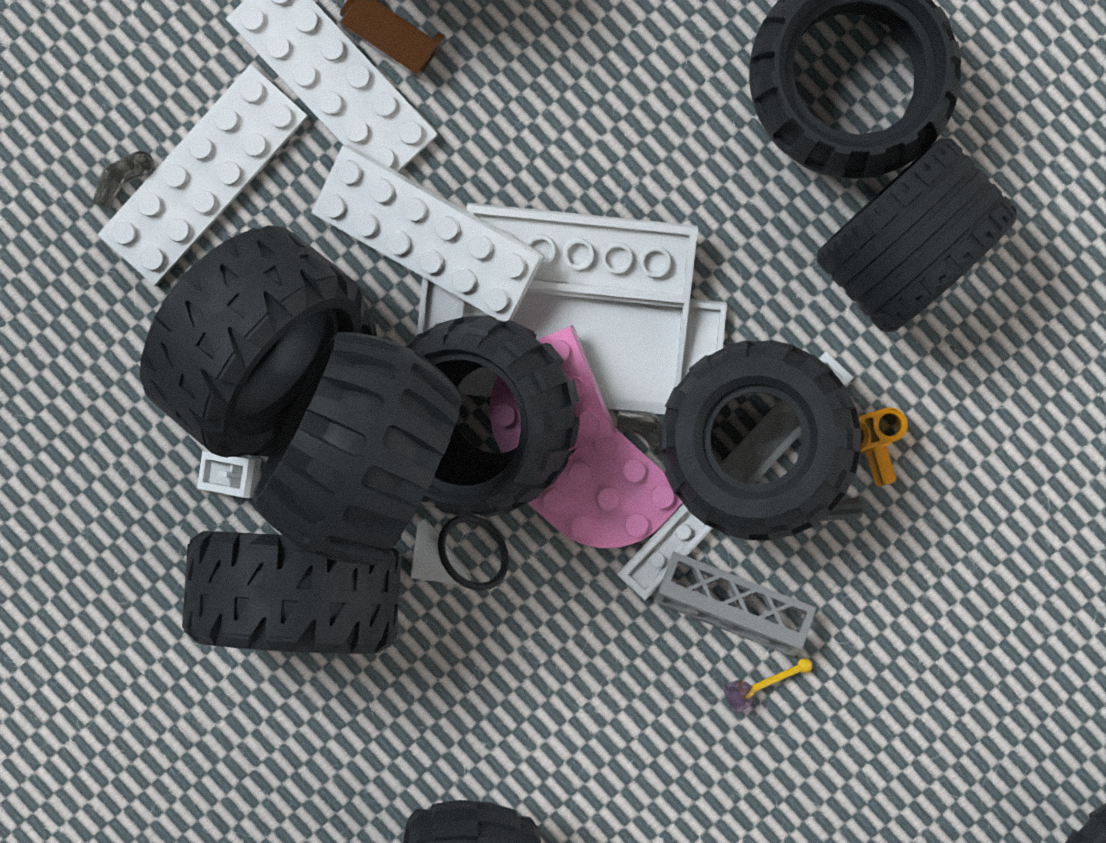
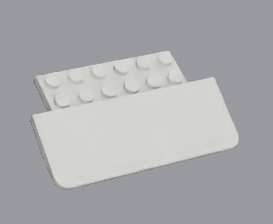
M467 203V212L544 255L512 321L535 331L536 339L574 325L607 409L665 415V405L674 386H678L690 371L689 368L705 355L709 356L723 349L727 303L690 299L698 226ZM422 278L417 334L424 333L436 324L464 316L489 315L428 279ZM487 367L478 368L462 380L458 390L461 394L491 397L498 375Z

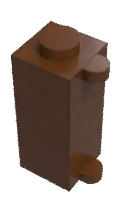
M347 0L340 11V16L343 17L340 23L344 30L418 80L439 51L440 45L446 37L441 32H438L432 39L376 0Z

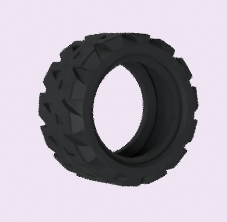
M267 225L261 229L252 228L236 235L213 248L198 260L173 287L156 313L148 331L140 360V379L143 384L144 393L158 408L215 455L225 458L231 456L242 457L265 449L276 442L309 374L333 335L338 332L361 334L364 314V301L361 290L358 289L357 283L286 227Z
M202 531L190 539V543L187 544L182 628L195 642L211 646L306 653H380L394 644V641L397 639L402 556L394 547L382 563H378V565H358L316 555L301 548L284 535Z

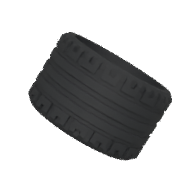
M940 138L841 227L817 252V263L827 274H831L832 280L839 287L842 286L844 288L845 294L852 301H856L859 305L858 308L866 316L869 315L870 321L881 332H894L918 315L979 261L1008 232L1017 220V208L1006 196L1002 195V191L994 183L991 184L988 180L989 177L981 169L978 170L974 165L975 162L962 152L963 149L952 138Z

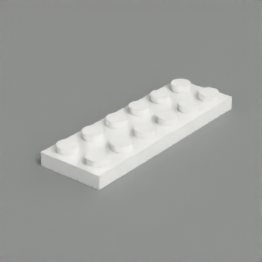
M244 0L225 18L343 145L349 144L399 173L438 136L434 129L313 0Z
M250 64L97 235L148 281L157 286L309 116Z
M349 144L342 145L311 212L501 321H512L544 257L538 251Z

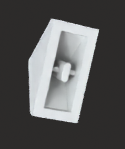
M202 451L197 489L242 498H253L259 481L262 459L243 456L225 458L211 452Z
M426 518L417 524L411 578L459 584L452 579L441 563L437 546L438 533ZM445 544L446 554L452 567L459 575L471 581L472 577Z

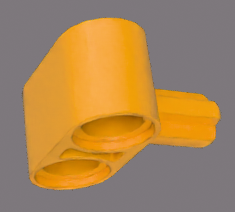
M893 407L858 416L861 427V453L865 452L876 487H881L895 482L896 475L887 446L904 436L908 427L907 418L903 412ZM885 414L892 415L898 422L897 431L892 436L884 435L879 429V420Z

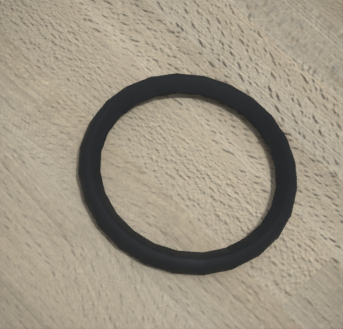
M475 515L469 517L455 516L443 525L438 536V554L443 567L452 579L463 587L477 591L489 590L499 585L508 571L509 555L505 541L497 529L485 519ZM464 522L474 523L486 529L494 537L501 552V566L498 574L492 580L483 583L472 582L459 575L452 567L446 554L445 543L446 537L453 526Z

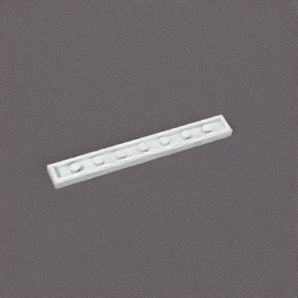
M824 352L818 358L833 370L845 387L854 378L827 352ZM780 399L719 464L721 468L732 478L740 482L755 484L802 434L801 425L795 412ZM682 504L624 565L617 575L646 600L661 584L672 553L675 551L687 556L713 528L703 524Z

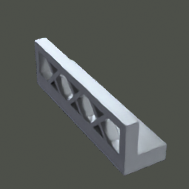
M675 551L672 553L663 580L657 588L653 602L791 657H795L803 649L816 611L814 606ZM677 564L691 569L698 583L685 588L671 582ZM702 574L709 576L710 578L704 580ZM718 580L727 583L733 597L723 602L713 599L707 585ZM701 588L703 594L695 592L694 590ZM737 588L742 589L746 592L740 594ZM751 595L762 597L769 611L759 616L748 612L743 599ZM736 602L739 608L733 607L730 604ZM773 602L780 604L782 606L775 608ZM790 608L805 614L799 632L785 627L778 613ZM772 616L774 622L766 620V618Z

